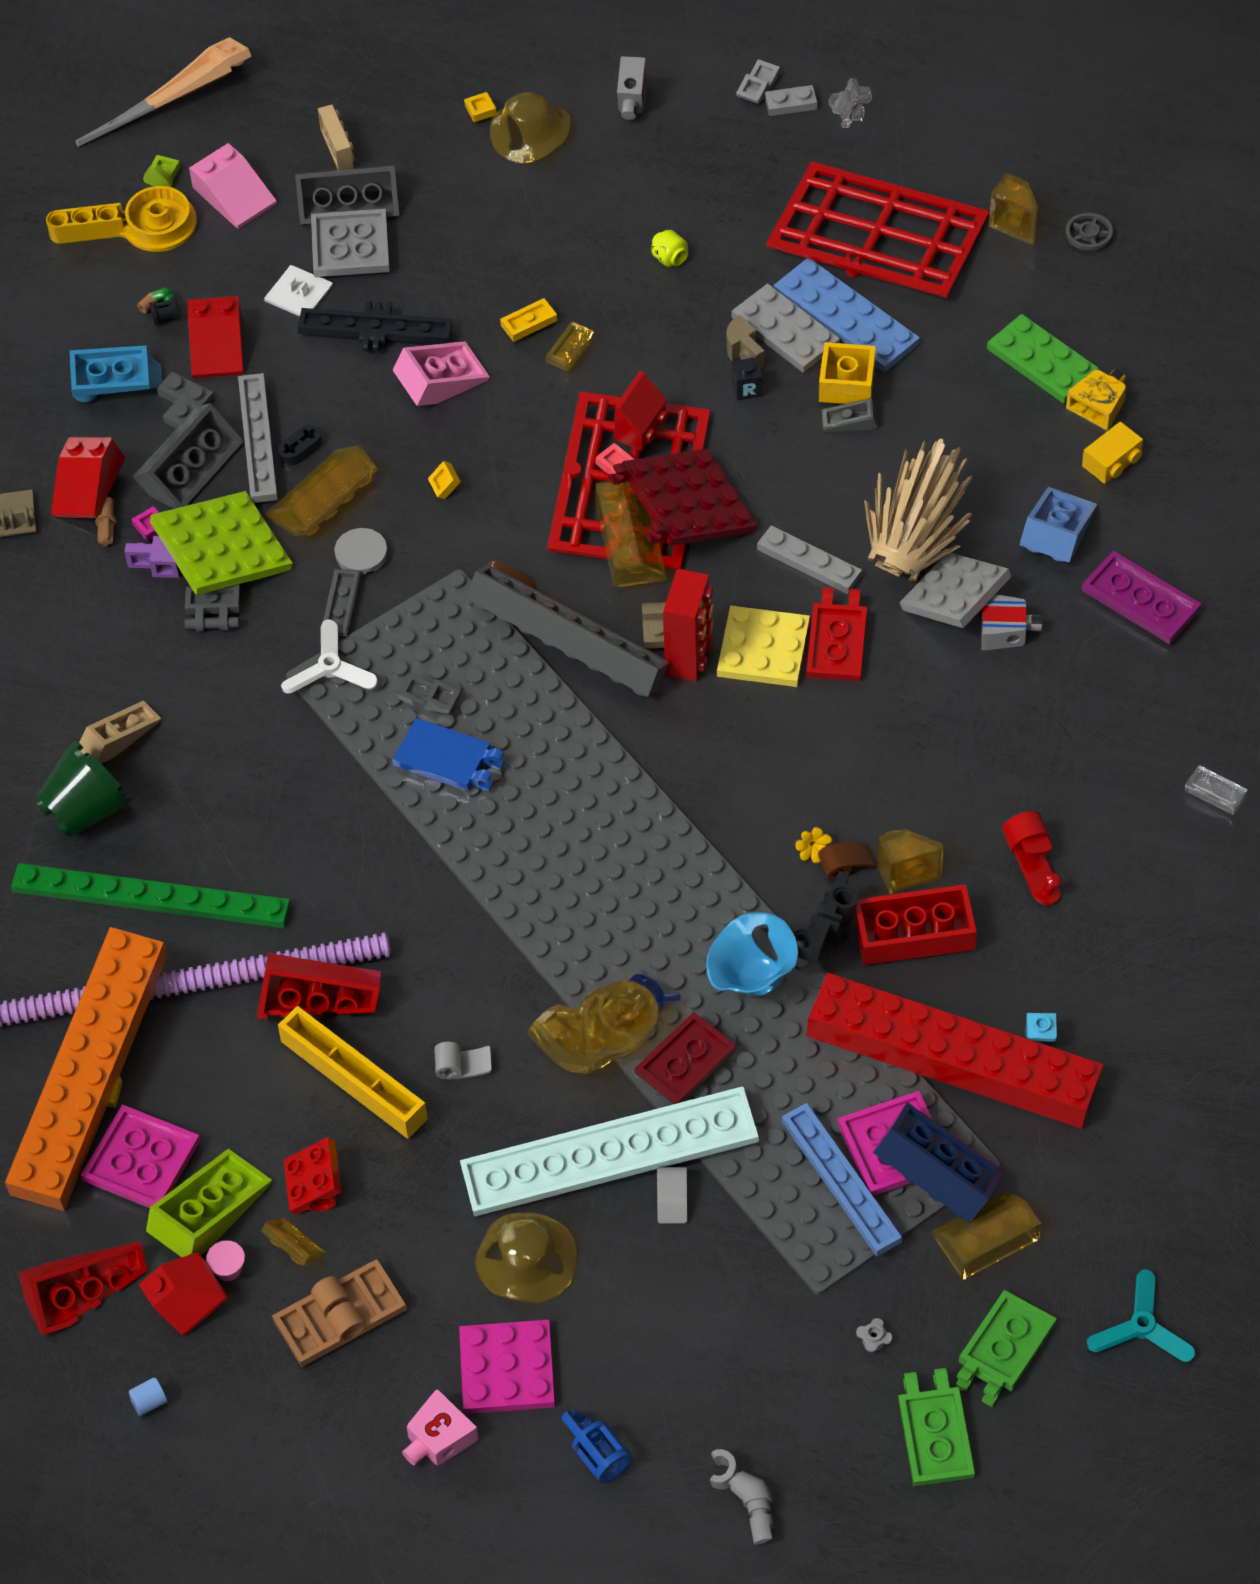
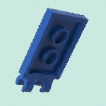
M418 718L414 720L392 759L393 766L465 791H468L471 785L481 790L489 791L493 784V781L490 780L492 773L484 769L480 770L481 766L485 764L493 769L501 770L505 762L504 759H501L504 752L496 748L491 749L489 742Z

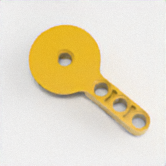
M154 186L136 193L128 201L125 211H122L121 203L62 209L50 212L46 217L50 239L58 244L123 237L139 249L163 252L177 248L191 238L197 226V217L194 207L183 193L167 186Z

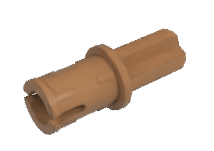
M106 497L95 519V523L98 526V543L103 546L113 543L114 526L116 525L114 500L110 497Z

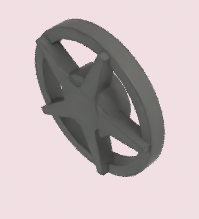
M1082 213L1068 221L1065 234L1070 245L1081 250L1097 251L1110 243L1113 236V227L1110 221L1102 215ZM1083 219H1093L1092 222H1084L1081 225L1076 223ZM1096 222H1102L1108 228V231L1100 230ZM1071 227L1079 232V235L1074 238L1070 234ZM1098 237H1107L1102 242L1096 244L1095 240ZM1080 241H1088L1090 244H1083Z

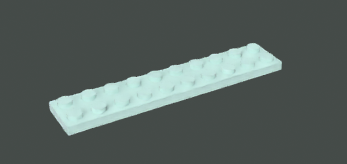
M742 1086L460 1160L475 1217L759 1142V1137L744 1087Z

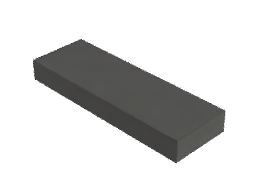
M334 569L323 621L333 620L337 624L338 640L347 638L349 635L362 577L361 571Z

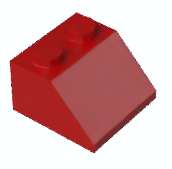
M639 371L615 406L614 440L639 451H642L647 443L650 444L653 441L659 425L663 426L668 417V411H666L667 399L647 375Z

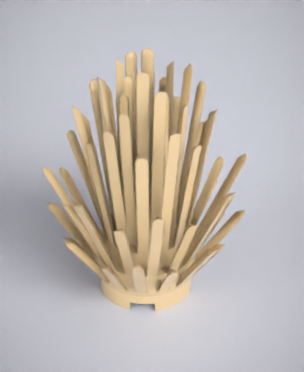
M943 439L934 442L923 466L925 441L922 443L917 459L913 458L910 466L909 462L906 461L908 451L905 449L891 506L892 490L890 487L887 488L883 509V523V476L881 473L878 474L877 489L875 488V512L870 510L869 502L864 500L872 548L867 558L868 561L877 560L875 566L898 577L902 573L910 575V581H916L921 570L960 547L955 545L950 549L946 548L940 551L956 538L955 535L970 522L967 519L972 515V513H967L952 528L947 527L954 518L950 513L965 493L964 490L970 483L972 476L967 477L952 497L959 485L957 479L968 458L963 459L957 472H954L949 480L956 464L955 461L960 453V447L952 450L950 456L943 455L941 457L945 447Z

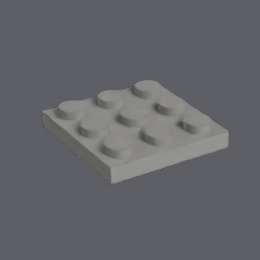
M386 209L311 214L314 277L389 272Z
M949 553L942 557L902 599L900 605L903 611L964 628L1011 578V574L1008 568Z

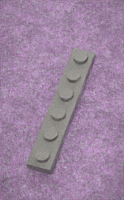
M264 373L238 376L250 497L253 503L278 500Z

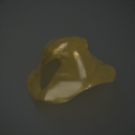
M533 92L516 94L506 101L504 108L496 112L490 124L492 145L500 156L515 163L526 164L539 160L564 142L570 129V116L566 110L552 107L539 94ZM509 116L516 122L523 137V147L520 150L512 151L509 148L511 143L508 125Z
M532 1212L508 1214L497 1219L488 1228L476 1254V1271L487 1289L496 1295L531 1303L545 1302L561 1294L571 1283L576 1270V1243L572 1234L565 1226L548 1216ZM498 1240L502 1260L485 1258L488 1249ZM555 1251L563 1260V1273L559 1275L547 1270L537 1269L536 1263L547 1252Z

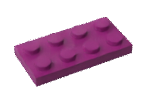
M1114 550L1085 580L1081 589L1084 593L1168 644L1178 636L1201 610L1200 602Z

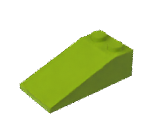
M227 1149L150 1207L146 1232L180 1257L199 1252L202 1255L272 1184V1179L233 1151Z

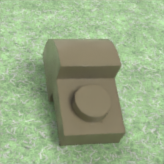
M741 315L737 316L727 327V354L731 361L739 357L741 359L757 357L760 369L764 367V350L756 343V329Z
M666 602L642 603L645 649L664 648L663 610Z

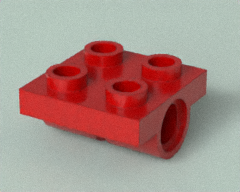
M327 1137L284 1160L289 1212L296 1215L308 1209L321 1212L329 1210L336 1205L335 1195L341 1193L342 1190L335 1140Z

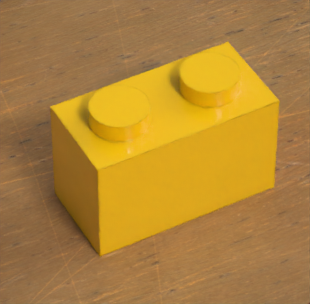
M1119 422L1084 449L1082 467L1106 484L1112 478H1117L1128 465L1136 463L1141 458L1143 439L1122 422Z

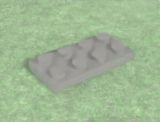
M768 283L731 311L733 319L741 315L756 329L757 338L803 373L822 359L824 342L840 343L839 337Z

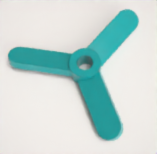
M1147 1269L1141 1270L1136 1276L1134 1314L1131 1320L1094 1334L1087 1339V1347L1093 1352L1105 1350L1136 1337L1150 1340L1182 1362H1190L1195 1357V1350L1190 1344L1155 1322L1153 1316L1155 1276ZM1138 1323H1145L1147 1326L1141 1327Z

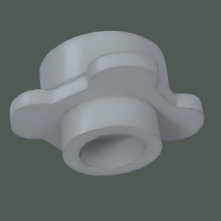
M878 1318L873 1319L867 1326H859L856 1331L857 1337L862 1338V1343L869 1352L880 1350L885 1344H890L892 1341L891 1333L886 1332L883 1327V1321ZM876 1333L877 1336L872 1337L871 1334Z

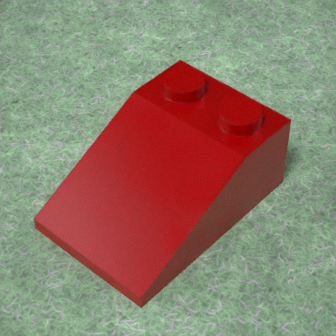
M239 297L188 300L192 378L242 375L243 340Z
M68 438L58 460L51 509L53 517L97 518L125 460L124 455L113 438Z

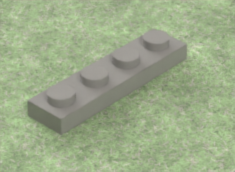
M772 525L757 543V550L846 594H849L850 589L855 586L862 576L861 569Z

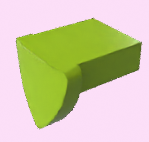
M156 155L151 166L145 172L143 181L152 186L172 187V182L180 169V161Z

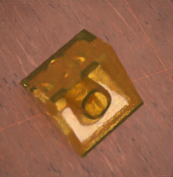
M1006 173L991 192L989 226L1034 245L1036 242L1038 206L1028 182Z
M907 829L890 831L883 836H879L878 869L889 894L941 879L944 854L942 843Z

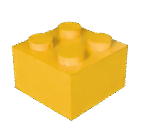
M824 342L819 380V402L848 404L871 398L876 346Z

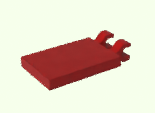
M823 587L822 603H813L806 677L861 681L867 607L860 606V590L850 589L848 605L833 604L834 588Z

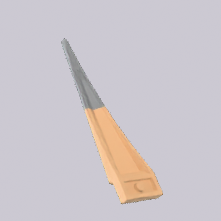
M230 37L208 47L185 69L149 97L112 121L75 141L77 147L226 77L232 72L231 66L242 65L245 62L244 60L251 57L249 48Z

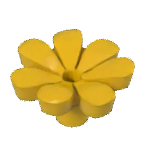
M814 827L812 832H802L801 837L803 840L796 841L795 847L796 850L801 851V860L806 861L811 856L813 863L820 862L818 858L819 851L827 846L826 844L831 843L832 839L828 834H822V830L819 827Z

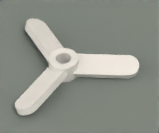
M325 620L321 625V656L318 659V663L285 680L281 684L284 693L295 692L323 676L327 678L338 677L367 690L376 688L378 679L373 673L339 659L338 626L333 620Z

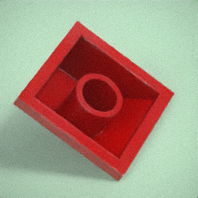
M199 1252L160 1265L139 1283L153 1308L183 1336L190 1333L229 1299Z

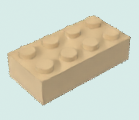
M333 105L318 108L320 129L337 169L354 168L353 161H355L353 152H351L354 151L352 142L348 141L347 131L343 130L342 120L339 121L338 110H335Z

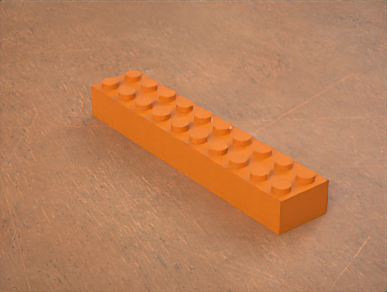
M109 928L6 1178L5 1185L10 1196L65 1212L116 1081L120 1076L166 962L167 953L164 942L116 928Z

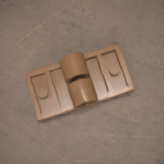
M376 1259L339 1280L336 1276H329L320 1280L312 1288L311 1295L272 1315V1318L296 1360L303 1367L401 1314L407 1308L388 1275Z

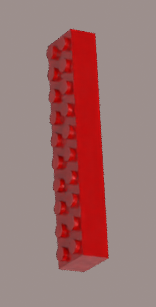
M828 972L808 1017L807 1037L1081 1129L1098 1086L1103 1067L1101 1063Z

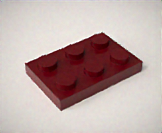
M693 1012L635 1067V1074L671 1103H681L689 1098L737 1051L736 1044Z

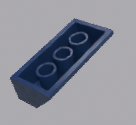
M908 1102L873 1151V1154L878 1156L884 1164L896 1169L906 1180L918 1185L931 1198L940 1201L951 1209L956 1216L965 1219L969 1223L988 1201L1004 1172Z

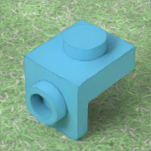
M1027 1013L1026 1039L1032 1041H1056V1013Z

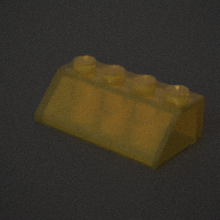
M360 445L337 449L266 513V516L295 537L302 535L310 536L320 528L318 525L320 522L330 519L337 513L336 508L341 503L345 504L355 496V490L369 484L373 480L371 476L378 469Z
M611 481L596 483L595 503L614 587L667 580L659 542L652 544L645 536L646 533L653 532L650 525L654 522L630 484L623 482L613 485Z

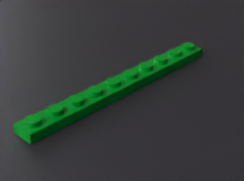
M21 863L17 865L11 885L14 893L276 928H285L290 909V900L285 898Z

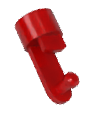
M1027 811L1017 814L1007 820L1002 826L1004 837L1011 853L1018 860L1033 898L1041 905H1054L1060 897L1059 886L1062 880L1058 874L1052 873L1045 854L1049 853L1052 849L1050 834L1039 812Z

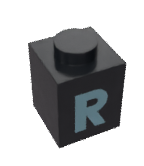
M757 357L732 361V382L737 400L762 397V374Z

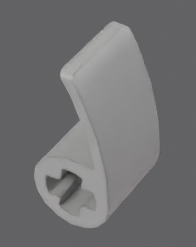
M442 1042L434 1048L436 1076L441 1079L469 1078L491 1072L490 1046L460 1051L459 1044L455 1042Z
M687 1167L657 1168L658 1224L687 1223Z

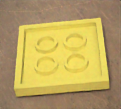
M730 606L717 667V677L797 687L810 616Z

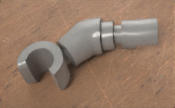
M723 1449L714 1450L711 1455L716 1465H726L729 1468L722 1476L713 1475L711 1477L712 1487L716 1489L730 1488L743 1501V1506L748 1509V1514L752 1516L750 1518V1526L754 1545L771 1540L770 1529L774 1525L772 1515L768 1514L771 1511L770 1504L772 1503L769 1487L765 1481L743 1470L739 1472L735 1459L730 1452Z

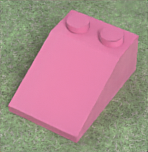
M229 143L189 168L193 189L237 229L277 204L276 199L246 159Z
M466 341L403 348L393 368L394 373L417 406L438 404L480 385L490 378Z

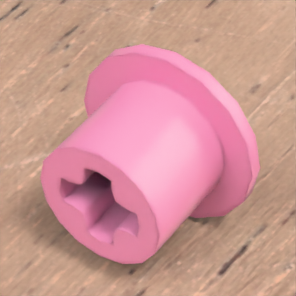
M221 1241L209 1249L206 1262L219 1279L232 1281L241 1273V1268L245 1262V1254L242 1247L237 1243Z

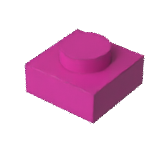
M154 506L132 518L133 526L147 542L153 539V536H158L150 523L151 515L159 513Z

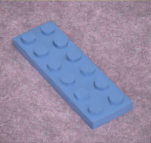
M805 259L773 285L774 289L839 337L840 341L844 344L876 346L875 366L884 373L920 344V337L811 259Z

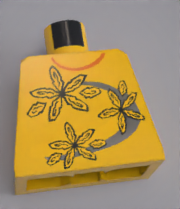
M1114 369L1107 375L1100 370H1094L1068 391L1066 408L1108 431L1125 401L1126 385L1123 382L1126 377L1124 373Z

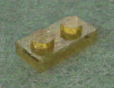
M571 321L546 355V363L569 372L594 338V331Z
M284 1217L267 1221L261 1230L262 1233L270 1238V1242L273 1245L282 1248L299 1265L306 1266L320 1262L325 1253L324 1250Z

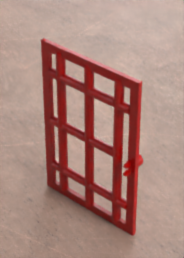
M811 161L769 237L766 247L846 269V275L852 278L864 274L947 298L990 212L978 207ZM820 174L823 176L834 178V181L831 182L824 179L816 178V175ZM845 181L891 195L888 198L845 186L843 183ZM810 186L828 191L820 207L802 202ZM837 194L884 207L876 223L829 210ZM900 197L923 204L945 209L947 211L946 213H942L917 205L899 201ZM893 210L940 222L933 239L886 226ZM796 211L814 216L806 232L788 227ZM956 214H963L966 216L974 217L975 219L974 221H970L967 219L956 217ZM824 219L871 232L863 248L816 235ZM950 226L968 230L961 247L942 242ZM880 235L928 248L920 264L872 251ZM785 236L801 242L798 245L781 239ZM813 244L847 254L846 258L809 248V246ZM937 251L956 256L948 272L930 267ZM851 255L856 257L855 261L851 260ZM861 258L915 274L911 277L862 263ZM924 277L943 281V283L939 285L923 279Z
M580 391L547 551L681 569L685 544L674 545L672 557L662 555L664 541L654 543L651 554L621 550L624 535L647 538L645 536L646 533L653 532L652 528L626 525L632 493L625 487L622 488L616 523L586 519L593 480L611 482L608 478L609 474L604 470H597V464L595 463L596 457L599 455L603 432H614V421L606 420L608 407L615 408L621 397ZM588 404L598 405L596 419L586 418ZM666 404L668 415L677 416L675 430L657 428L654 438L673 440L670 454L681 453L683 442L693 443L692 451L703 449L710 410ZM688 418L698 419L695 433L685 432ZM583 428L593 429L576 516L568 517L565 514L572 480L581 474V466L576 461ZM631 447L629 455L634 459H639L640 451ZM563 527L573 528L570 542L560 541ZM583 529L612 533L611 548L581 544Z

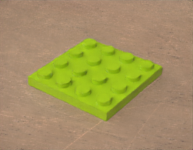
M246 491L151 515V525L196 595L287 572L292 568V561Z

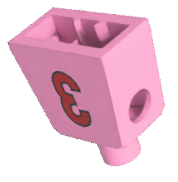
M437 1389L408 1423L407 1432L412 1443L402 1453L412 1465L418 1463L425 1455L435 1465H441L479 1440L477 1427Z

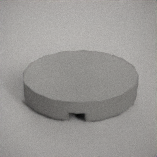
M367 528L352 529L342 534L337 540L334 549L336 561L341 569L361 571V575H367V572L372 570L374 572L379 570L386 562L388 555L386 541L382 535Z

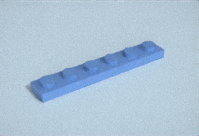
M805 1103L783 1115L782 1123L876 1257L902 1243V1237L809 1105Z

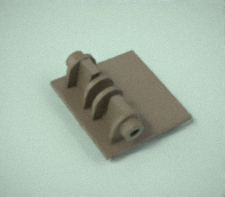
M33 490L0 494V537L36 532Z

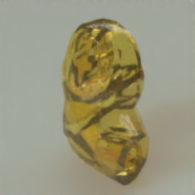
M621 980L605 987L597 988L588 994L577 1008L558 1004L550 1007L534 1021L527 1034L553 1062L566 1071L590 1074L610 1061L627 1057L643 1045L658 1021V1004L654 995L645 986L634 981Z

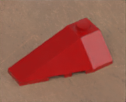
M138 1241L45 1263L18 1273L27 1306L41 1335H46L72 1326L79 1320L80 1316L91 1308L95 1309L102 1304V1300L113 1292L120 1291L146 1272L147 1267L141 1242Z

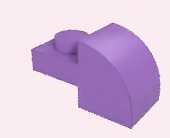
M153 536L152 544L126 543L124 552L128 568H151L153 577L179 578L180 569L159 536Z

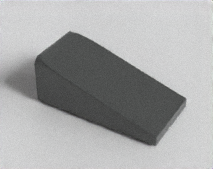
M872 398L822 409L824 432L859 431L878 428L877 410Z

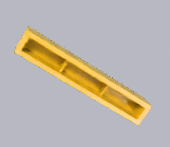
M299 1006L293 1009L278 1024L281 1042L407 1139L428 1120L424 1101Z

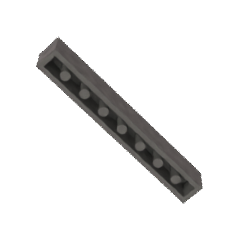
M489 564L475 571L466 599L473 602L477 608L488 610L495 614L499 620L512 623L519 627V630L523 633L536 636L545 645L560 649L566 656L584 662L590 669L608 675L612 681L632 688L640 696L649 697L660 689L670 663L669 661Z

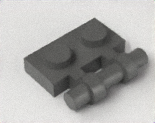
M239 585L196 595L191 587H186V615L195 614V618L185 619V629H196L197 632L205 631L208 628H220V631H227L229 628L239 627V617H229V613H239L240 611ZM205 614H219V618H205Z

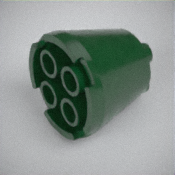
M76 740L67 747L37 793L38 801L35 803L46 816L52 814L58 820L54 825L65 836H68L70 833L76 836L121 811L133 801L128 794L121 795L119 791L122 787L118 781L93 755L88 752L83 754L81 750L84 747Z

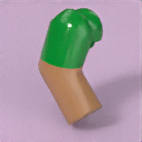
M164 287L150 292L137 304V307L142 313L146 314L150 310L149 302L156 304L160 300L163 302L168 301L170 297L175 298V295L170 291V288Z

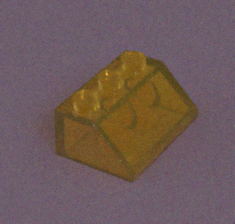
M1006 1191L987 1201L970 1223L963 1218L957 1217L932 1230V1235L964 1280L1039 1240L1041 1222L1024 1199Z

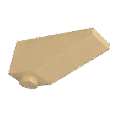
M143 700L87 726L79 742L84 747L81 752L83 754L90 753L102 764L117 756L157 725L161 718Z

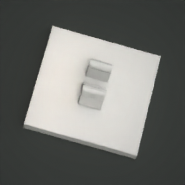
M290 265L266 295L264 301L300 316L301 308L315 309L333 287V283L321 277H314V274Z

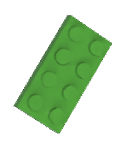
M1023 314L1019 315L987 342V349L1063 404L1067 402L1068 391L1094 370H1099L1094 364Z

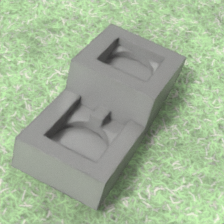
M758 59L750 75H745L736 92V96L759 104L764 99L765 92L770 91L781 73L780 67Z

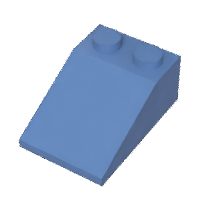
M1048 487L1027 517L1019 545L1026 547L1031 552H1040L1051 556L1056 561H1066L1069 563L1081 543L1097 508V504Z

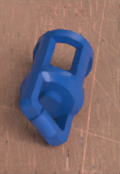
M567 1410L562 1415L561 1419L575 1436L572 1449L586 1464L599 1483L604 1484L614 1480L630 1466L633 1455L611 1430L606 1421L599 1420L593 1422L583 1411ZM596 1445H598L601 1448V1450L605 1453L607 1458L603 1455V1453L599 1450V1448ZM612 1465L615 1466V1468L606 1473Z

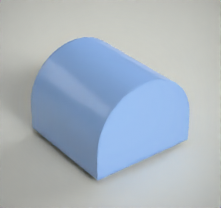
M152 1378L129 1390L131 1403L139 1416L167 1403L165 1394L156 1378Z

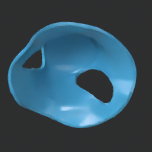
M753 912L743 914L734 919L722 930L709 949L706 969L711 985L720 991L733 990L749 996H763L774 991L784 981L786 974L796 965L798 947L795 936L786 922L773 914ZM762 924L768 926V937L777 954V961L766 955L755 942L753 936L755 927Z

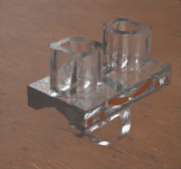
M850 78L845 91H840V93H834L830 96L828 104L834 114L841 116L842 128H849L852 121H862L865 110L863 104L860 103H870L872 93L870 87L859 86L857 78Z

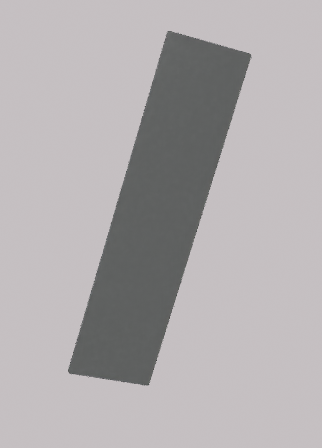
M455 570L351 633L347 638L338 641L339 659L373 673L378 679L377 687L367 690L338 677L327 678L323 676L296 691L653 1107L658 1109L673 1105V1103L635 1074V1067L693 1012L736 1044L737 1051L685 1101L743 1086L758 1133L759 1142L698 1159L814 1294L820 1295L876 1255L782 1123L783 1115L807 1103L862 1180L839 1129L837 1118L920 1091L933 1121L1000 1168L999 1160L920 1074L806 1036L808 1017L827 974V971L819 962L813 964L797 957L796 965L786 974V978L780 986L763 996H749L733 990L720 991L711 985L707 975L706 960L711 945L722 930L731 921L746 913L764 912L775 914L510 622L499 620L495 614L488 610L477 608L473 602L466 599L472 580L462 570ZM321 652L288 671L286 678L289 679L317 664ZM409 673L433 684L437 679L461 690L450 713L429 711L397 699ZM418 718L489 742L491 749L502 750L504 754L501 759H504L505 762L501 770L493 769L485 764L480 768V770L484 769L492 773L490 780L493 781L490 790L484 791L471 785L469 790L465 791L393 766L392 759L414 720ZM762 924L755 927L753 930L755 942L766 955L777 961V954L768 937V926ZM796 941L798 946L803 947L800 941ZM915 1183L873 1196L901 1237H904L947 1207L940 1201L931 1198L925 1190Z

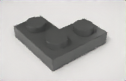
M171 372L157 388L159 396L173 402L172 406L162 417L164 423L174 428H177L196 407L209 404L214 400V393L174 372Z

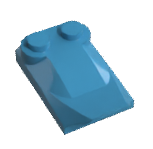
M147 345L69 350L72 396L80 402L92 401L98 394L158 388L162 383L161 364L149 354Z

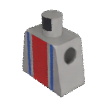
M621 56L617 88L618 109L624 119L632 120L636 117V113H642L644 110L647 90L646 61L642 57Z
M995 594L982 608L981 650L1023 646L1025 644L1026 631H1042V615H1026V601L1024 599Z

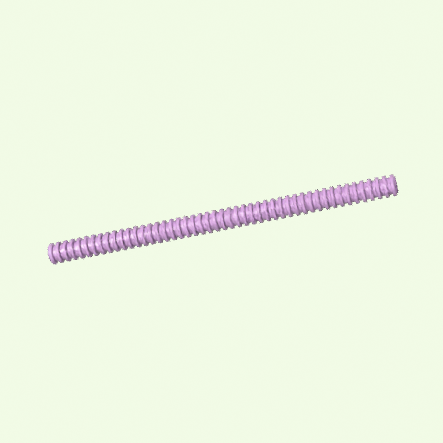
M384 932L381 933L382 936L373 934L372 938H368L367 935L364 936V939L356 937L355 941L347 939V942L342 943V940H339L338 944L329 942V945L325 946L322 943L320 944L321 947L312 945L310 949H307V947H303V950L295 948L294 952L285 950V953L281 954L278 951L277 954L346 965V962L350 961L351 964H354L355 960L363 962V959L368 958V961H371L372 957L381 959L382 955H385L387 958L390 957L389 954L391 952L388 935ZM263 954L259 955V958L250 956L249 960H246L244 957L241 958L242 961L238 962L237 959H233L232 963L224 961V964L221 965L219 962H216L215 966L207 964L204 968L200 965L197 967L198 969L189 967L188 971H184L183 968L177 973L175 970H172L171 974L162 972L150 1000H153L154 996H157L158 999L162 998V995L170 997L171 993L179 995V992L182 991L184 994H187L188 990L197 992L199 988L202 991L206 990V987L214 989L216 985H219V987H223V984L232 986V982L241 984L243 980L246 983L250 982L249 979L258 981V978L264 977L267 956L263 957ZM83 986L82 990H79L77 987L71 992L69 989H66L65 993L56 991L54 995H52V992L47 993V996L39 994L37 998L34 995L30 996V999L22 997L21 1001L12 999V1002L8 1003L5 1000L3 1004H0V1027L4 1023H7L8 1026L12 1025V1022L20 1024L21 1020L29 1022V1019L32 1018L34 1021H37L38 1017L47 1019L49 1015L54 1018L56 1014H60V1016H64L66 1012L73 1014L76 1011L85 986Z

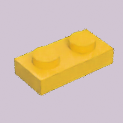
M545 298L501 318L500 322L502 328L512 341L515 342L557 322V314Z

